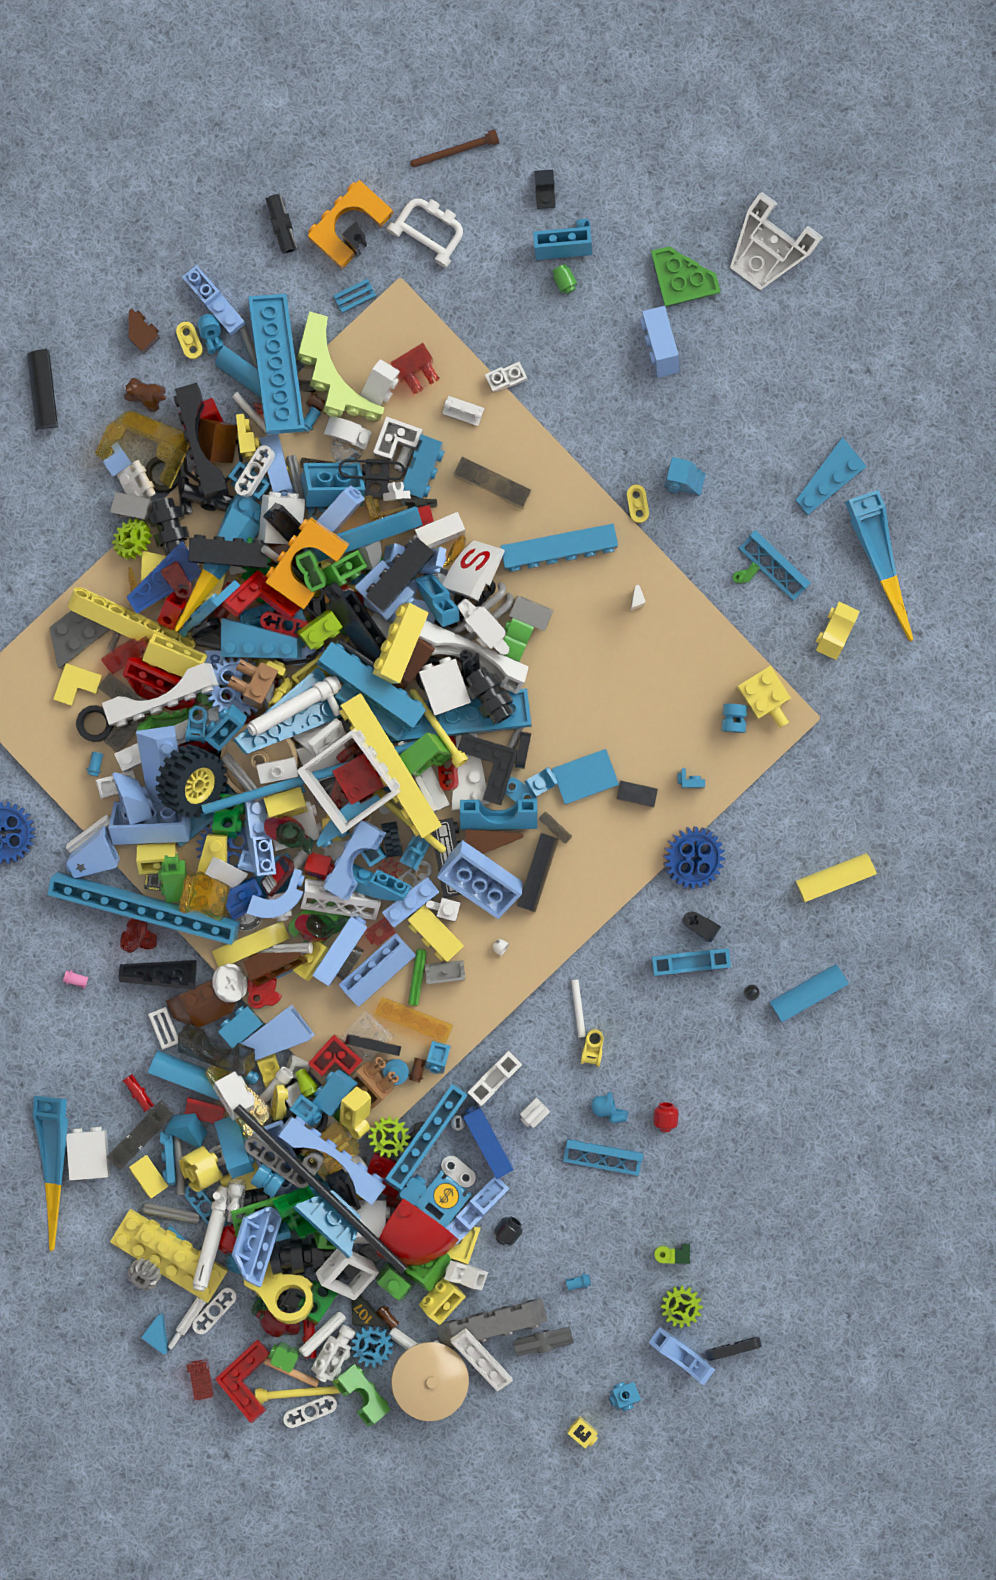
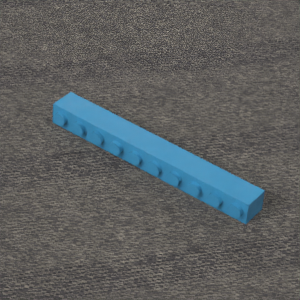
M60 872L51 876L47 894L230 945L237 940L241 923L238 920L171 902L166 903L164 900L82 878H73L71 875Z

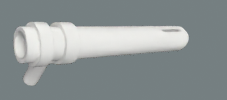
M328 676L323 679V682L313 684L312 688L250 721L249 725H247L249 733L252 736H258L319 701L323 702L326 699L334 716L340 715V708L334 698V695L341 689L340 681L336 676Z
M219 1186L218 1190L213 1194L215 1201L211 1205L212 1212L192 1285H194L193 1289L204 1292L205 1288L208 1287L226 1216L230 1212L228 1208L233 1196L230 1193L231 1189Z

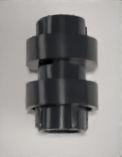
M165 498L151 503L153 513L148 515L151 527H157L159 533L154 535L156 546L159 548L163 547L165 556L182 540L186 545L185 541L190 539L187 526H181L180 521L185 518L182 506H175L173 498Z
M483 667L466 678L470 685L467 693L472 701L479 700L482 704L478 710L484 719L491 718L494 725H497L514 714L510 707L513 699L508 691L501 692L498 688L502 682L496 673L489 674L486 667Z
M311 1238V1244L304 1245L302 1239L290 1240V1245L280 1247L282 1270L292 1271L293 1275L305 1274L306 1268L313 1267L316 1273L336 1249L318 1248L315 1238Z

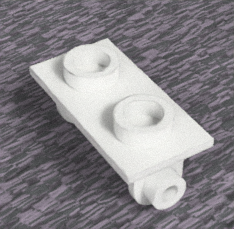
M448 396L442 414L479 426L484 408Z

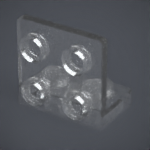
M365 1010L341 1036V1040L345 1043L347 1034L388 1043L394 1035ZM348 1045L365 1062H371L379 1053L378 1051Z

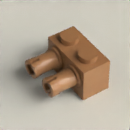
M241 659L236 671L250 676L251 682L246 683L232 675L227 687L242 693V702L260 710L276 679L278 670L262 662L256 667Z
M377 1057L372 1063L366 1061L350 1076L358 1083L355 1087L366 1091L370 1095L371 1109L379 1104L393 1090L392 1086L399 1081L397 1075L393 1078L396 1074L393 1071L389 1072L385 1077L379 1073L386 1066L385 1061L379 1063L382 1060L381 1057Z

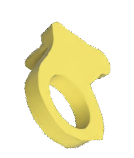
M270 1260L261 1287H257L244 1280V1285L254 1291L258 1297L262 1298L269 1311L280 1322L296 1324L304 1320L313 1307V1295L310 1290L313 1284L301 1275H273ZM289 1288L299 1289L306 1295L304 1306L295 1313H285L277 1307L279 1295Z

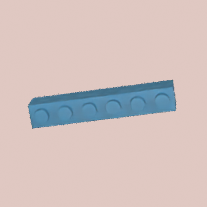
M614 523L501 545V549L505 550L502 556L505 570L509 569V572L520 571V567L528 566V569L539 567V563L547 562V565L556 564L559 559L564 558L566 561L576 560L577 556L584 555L585 558L596 556L595 552L600 551L608 554L615 552L614 549L618 548Z
M331 642L316 665L330 675L336 676L341 683L357 694L361 693L365 700L408 731H411L426 711L423 708L424 705L416 699L412 700L407 696L408 693L403 689H397L391 683L372 674L374 668L369 665H363L356 655H350L345 652V648L342 645Z
M453 1084L449 1087L384 1182L399 1192L402 1190L467 1097L465 1092Z

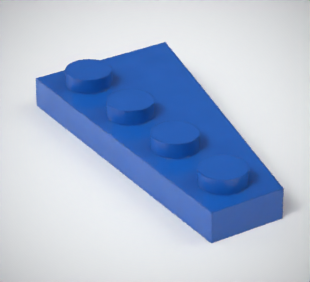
M183 540L126 596L136 614L199 577L201 570L197 563L188 562L189 550Z

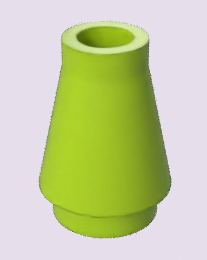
M305 1068L297 1071L295 1075L300 1093L306 1098L313 1096L318 1090V1085Z

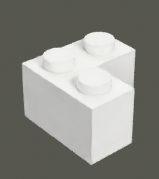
M386 416L373 451L374 456L393 461L398 445L416 450L420 442L419 437L423 434V429Z

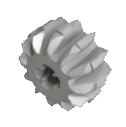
M144 1258L135 1260L128 1269V1280L133 1282V1286H137L139 1290L143 1288L147 1292L158 1284L161 1277L160 1268L155 1266L156 1263H151L150 1259L147 1261Z

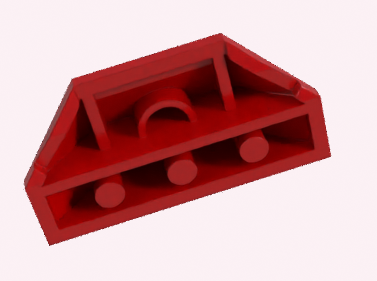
M143 657L129 658L122 674L125 679L127 678L135 693L147 700L166 694L183 678L174 673H168L157 666L149 665L143 661ZM196 698L188 701L183 699L178 701V705L173 707L165 706V708L173 711L193 707Z

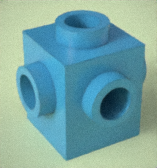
M624 1382L614 1385V1390L610 1392L611 1396H609L612 1407H615L616 1410L622 1409L623 1412L634 1408L633 1404L641 1401L634 1382L627 1385Z

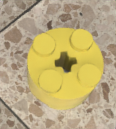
M204 1146L186 1154L179 1160V1167L184 1179L189 1178L191 1183L188 1185L196 1192L211 1186L223 1178L216 1164L218 1163L217 1156L213 1152L209 1153Z

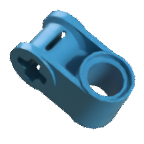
M196 706L190 710L186 729V742L199 741L202 744L206 743L204 738L207 733L208 712L205 708ZM196 710L203 712V718L199 721L194 718Z

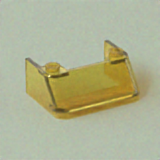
M134 411L124 412L106 427L95 455L102 461L110 457L113 451L111 446L124 437L126 430L158 442L156 455L161 461L166 462L159 481L171 489L188 451L190 442H186L183 431Z

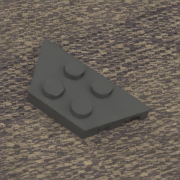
M73 611L68 612L49 627L58 668L61 669L65 666L66 663L70 662L107 633L110 628Z

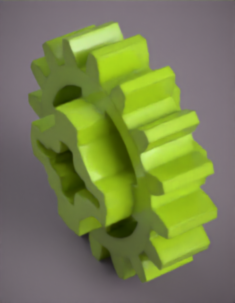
M137 518L134 521L129 519L128 524L123 522V527L117 528L118 534L113 535L116 540L112 541V544L115 545L113 549L119 556L127 560L130 557L136 559L137 554L142 556L141 551L148 550L146 545L151 544L148 538L152 537V534L149 533L151 528L145 522Z
M388 1116L386 1121L381 1117V1123L375 1121L374 1125L376 1128H370L373 1134L368 1135V1138L373 1141L369 1146H375L376 1148L373 1152L380 1151V1157L387 1154V1159H389L391 1154H393L396 1158L398 1157V1151L403 1153L404 1149L402 1147H408L409 1145L405 1142V1140L410 1139V1136L405 1134L409 1131V1128L404 1129L405 1122L399 1124L398 1117L394 1121H392L391 1116ZM384 1125H394L395 1127L386 1128ZM377 1131L381 1135V1140L379 1142H377L376 1139ZM399 1132H401L402 1135L401 1143L397 1139ZM386 1134H393V1141L385 1140ZM385 1146H392L394 1149H393V1150H386V1149H384V1147H385Z
M683 1285L680 1286V1290H677L674 1286L672 1293L667 1290L668 1297H662L665 1304H661V1308L665 1309L662 1315H668L666 1321L672 1320V1326L674 1327L679 1323L680 1328H683L684 1323L690 1327V1321L696 1323L695 1316H701L698 1309H703V1306L698 1304L702 1301L701 1298H695L698 1293L696 1291L691 1293V1287L684 1290ZM681 1294H686L691 1299H684L681 1297ZM674 1297L675 1302L669 1307L670 1300ZM682 1302L684 1305L687 1304V1306L684 1307V1311H681V1309H677V1307H679L678 1303ZM694 1307L693 1313L689 1316L690 1308ZM672 1314L681 1315L683 1319H677Z

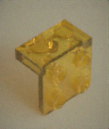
M201 871L186 875L179 911L188 913L197 910L220 921L224 917L230 886Z

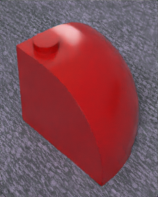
M404 1198L389 1218L379 1237L405 1265L413 1266L427 1264L438 1257H442L459 1241L444 1226ZM376 1250L378 1256L381 1257V1258H383L384 1260H386V1259Z

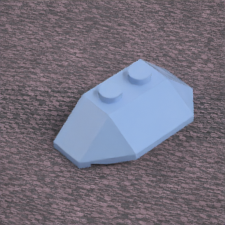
M265 1207L243 1217L232 1252V1256L244 1280L257 1287L262 1286L282 1220L277 1210L272 1207Z

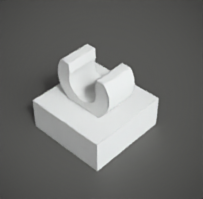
M395 482L388 483L389 493L383 494V500L399 501L402 498H411L410 491H403V482L396 483V487Z

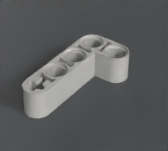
M256 1133L252 1134L245 1142V1150L250 1155L299 1188L309 1185L292 1168L287 1169L284 1166L285 1161ZM317 1150L311 1151L303 1162L296 1158L314 1176L324 1163L323 1154ZM268 1151L273 1152L275 1158H271L268 1155ZM310 1158L315 1159L317 1165L312 1164Z

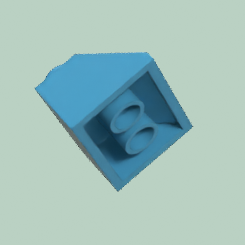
M303 463L306 507H329L350 486L358 489L364 497V480L341 476L338 470L340 463ZM344 463L341 467V471L345 475L363 476L360 463Z

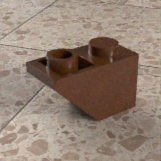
M131 308L129 310V339L145 354L160 339L157 334L159 330L152 323L148 325L144 321L146 317L139 310L135 312Z

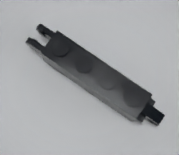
M335 582L328 584L323 589L330 601L326 606L340 622L342 629L356 649L375 662L382 652L381 646L387 640L352 590L348 589L343 592Z

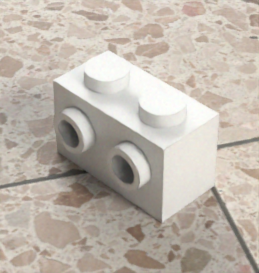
M380 359L373 367L360 396L379 406L384 402L388 403L393 394L390 392L391 389L394 390L399 382L397 376L400 371Z
M236 1072L216 1081L213 1087L232 1120L239 1117L233 1111L239 1104L249 1112L253 1110L255 1102L252 1093L247 1092L245 1089L243 1078L238 1076Z

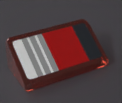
M282 855L275 863L276 874L265 875L261 880V885L270 898L274 896L294 871V861L285 855Z

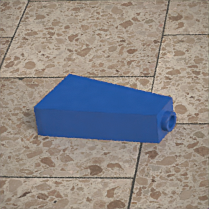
M474 1105L465 1110L466 1115L463 1118L496 1179L513 1171L514 1167L481 1107L476 1108Z

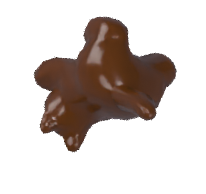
M137 378L130 379L129 383L125 385V400L141 402L148 411L156 412L160 408L159 401L166 400V396L163 395L166 391L161 385L155 383L145 384Z

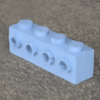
M395 933L345 978L339 986L359 1007L416 955Z

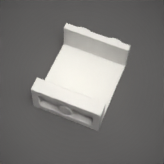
M336 718L331 722L291 738L316 757L346 733L341 721Z

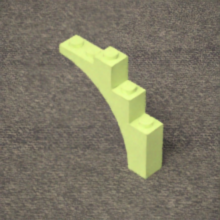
M309 312L296 360L305 365H314L309 386L314 387L318 391H328L323 412L327 413L330 417H341L343 412L347 411L348 414L353 416L361 415L370 421H380L384 407L369 402L358 395L344 382L336 371L327 347L326 327L328 317Z

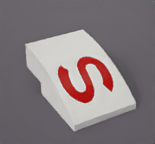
M473 540L455 560L442 585L449 592L479 601L485 584L490 586L505 550Z

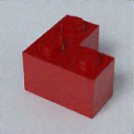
M334 1034L308 1064L323 1076L336 1062L350 1075L363 1059Z

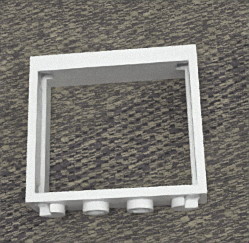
M356 729L351 730L297 770V773L342 834L401 792L398 781L390 777L387 773L389 772L388 767L384 762H379L375 749L366 744L364 734ZM353 737L391 792L347 822L310 771V768Z

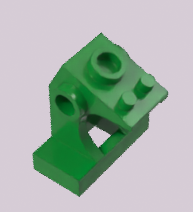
M309 1186L299 1188L272 1201L280 1217H288L285 1221L290 1231L294 1230L302 1239L306 1238L309 1234H315V1231H317L315 1227L293 1208L296 1204L315 1197Z

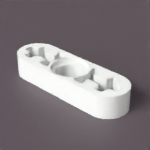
M263 445L256 450L236 482L235 490L242 497L247 498L254 493L274 461L275 453L270 447ZM262 453H267L269 456L263 458ZM257 460L262 462L264 465L261 466L259 463H257ZM253 467H259L260 469L257 476H251L250 472ZM249 477L251 480H253V483L248 481L246 478ZM247 485L248 490H243L241 487Z
M226 1287L222 1289L193 1322V1329L196 1333L205 1334L236 1301L237 1293L233 1288ZM224 1292H226V1293L231 1292V1293H232L231 1298H232L233 1300L230 1301V1300L228 1299V1300L223 1304V1305L227 1306V1307L224 1309L223 1306H222V1304L219 1303V1302H217L216 1300L219 1299L220 1302H221V1301L223 1300V1298L225 1297V1295H224L223 1293H224ZM217 1305L220 1308L218 1316L210 1314L209 1309L211 1306ZM206 1313L207 1317L212 1319L213 1322L211 1323L208 1320L205 1324L206 1329L201 1328L199 1330L197 1328L199 1325L197 1321L202 1322L206 1318L203 1314Z
M325 1395L290 1409L284 1415V1424L289 1428H295L335 1411L337 1400L332 1395ZM326 1399H328L329 1402L333 1401L334 1404L331 1405V1409H328V1407L321 1408L323 1413H319V1407L316 1404L317 1402H319V1406L325 1404ZM308 1406H313L316 1409V1414L312 1417L305 1414V1408ZM301 1409V1414L305 1420L302 1421L301 1417L295 1420L294 1424L292 1421L288 1422L289 1414L293 1416L299 1415L298 1410Z

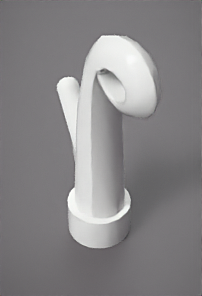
M282 1067L276 1073L272 1082L255 1099L253 1110L261 1107L271 1098L273 1099L275 1085L285 1086V1084L289 1083L293 1078V1074L288 1068Z

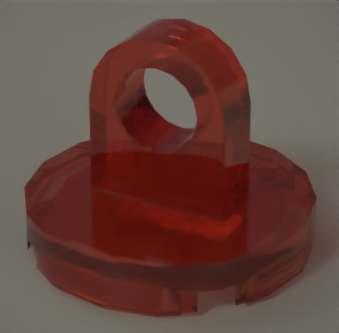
M134 918L128 921L126 932L123 931L121 934V949L127 953H132L138 947L150 950L157 946V936L147 930V922Z

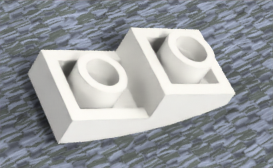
M520 362L504 369L500 367L485 374L492 392L504 390L527 381V376Z

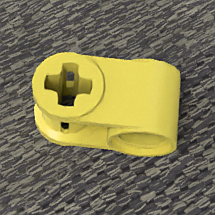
M591 1029L587 1032L580 1064L590 1063L600 1067L604 1041L600 1030ZM591 1034H599L600 1040L597 1043H592L589 1040Z

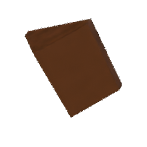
M200 419L199 443L203 454L210 462L233 463L238 433L237 424Z

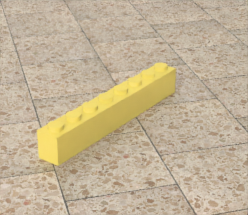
M360 693L340 705L341 710L339 713L344 721L348 719L351 727H349L350 731L356 729L364 734L366 744L375 749L379 762L385 763L389 769L387 773L400 784L399 789L401 792L392 799L395 804L399 802L402 807L400 812L404 819L410 820L412 824L410 828L416 837L419 835L420 838H423L441 827L440 821L362 694ZM380 777V780L382 781L383 785L387 787L385 781L382 779V777Z

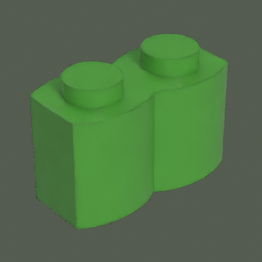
M311 548L299 553L296 556V563L299 570L304 574L305 584L308 589L314 592L325 587L327 578L324 571L319 567L316 553Z
M515 618L511 622L507 621L504 628L507 633L503 640L510 647V650L504 656L520 662L534 627Z

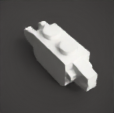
M467 599L462 600L457 607L464 617L463 620L466 622L464 627L471 634L473 632L477 634L479 638L476 640L483 648L487 646L491 649L493 647L501 655L508 654L510 647L502 639L505 636L504 628L485 607H475Z

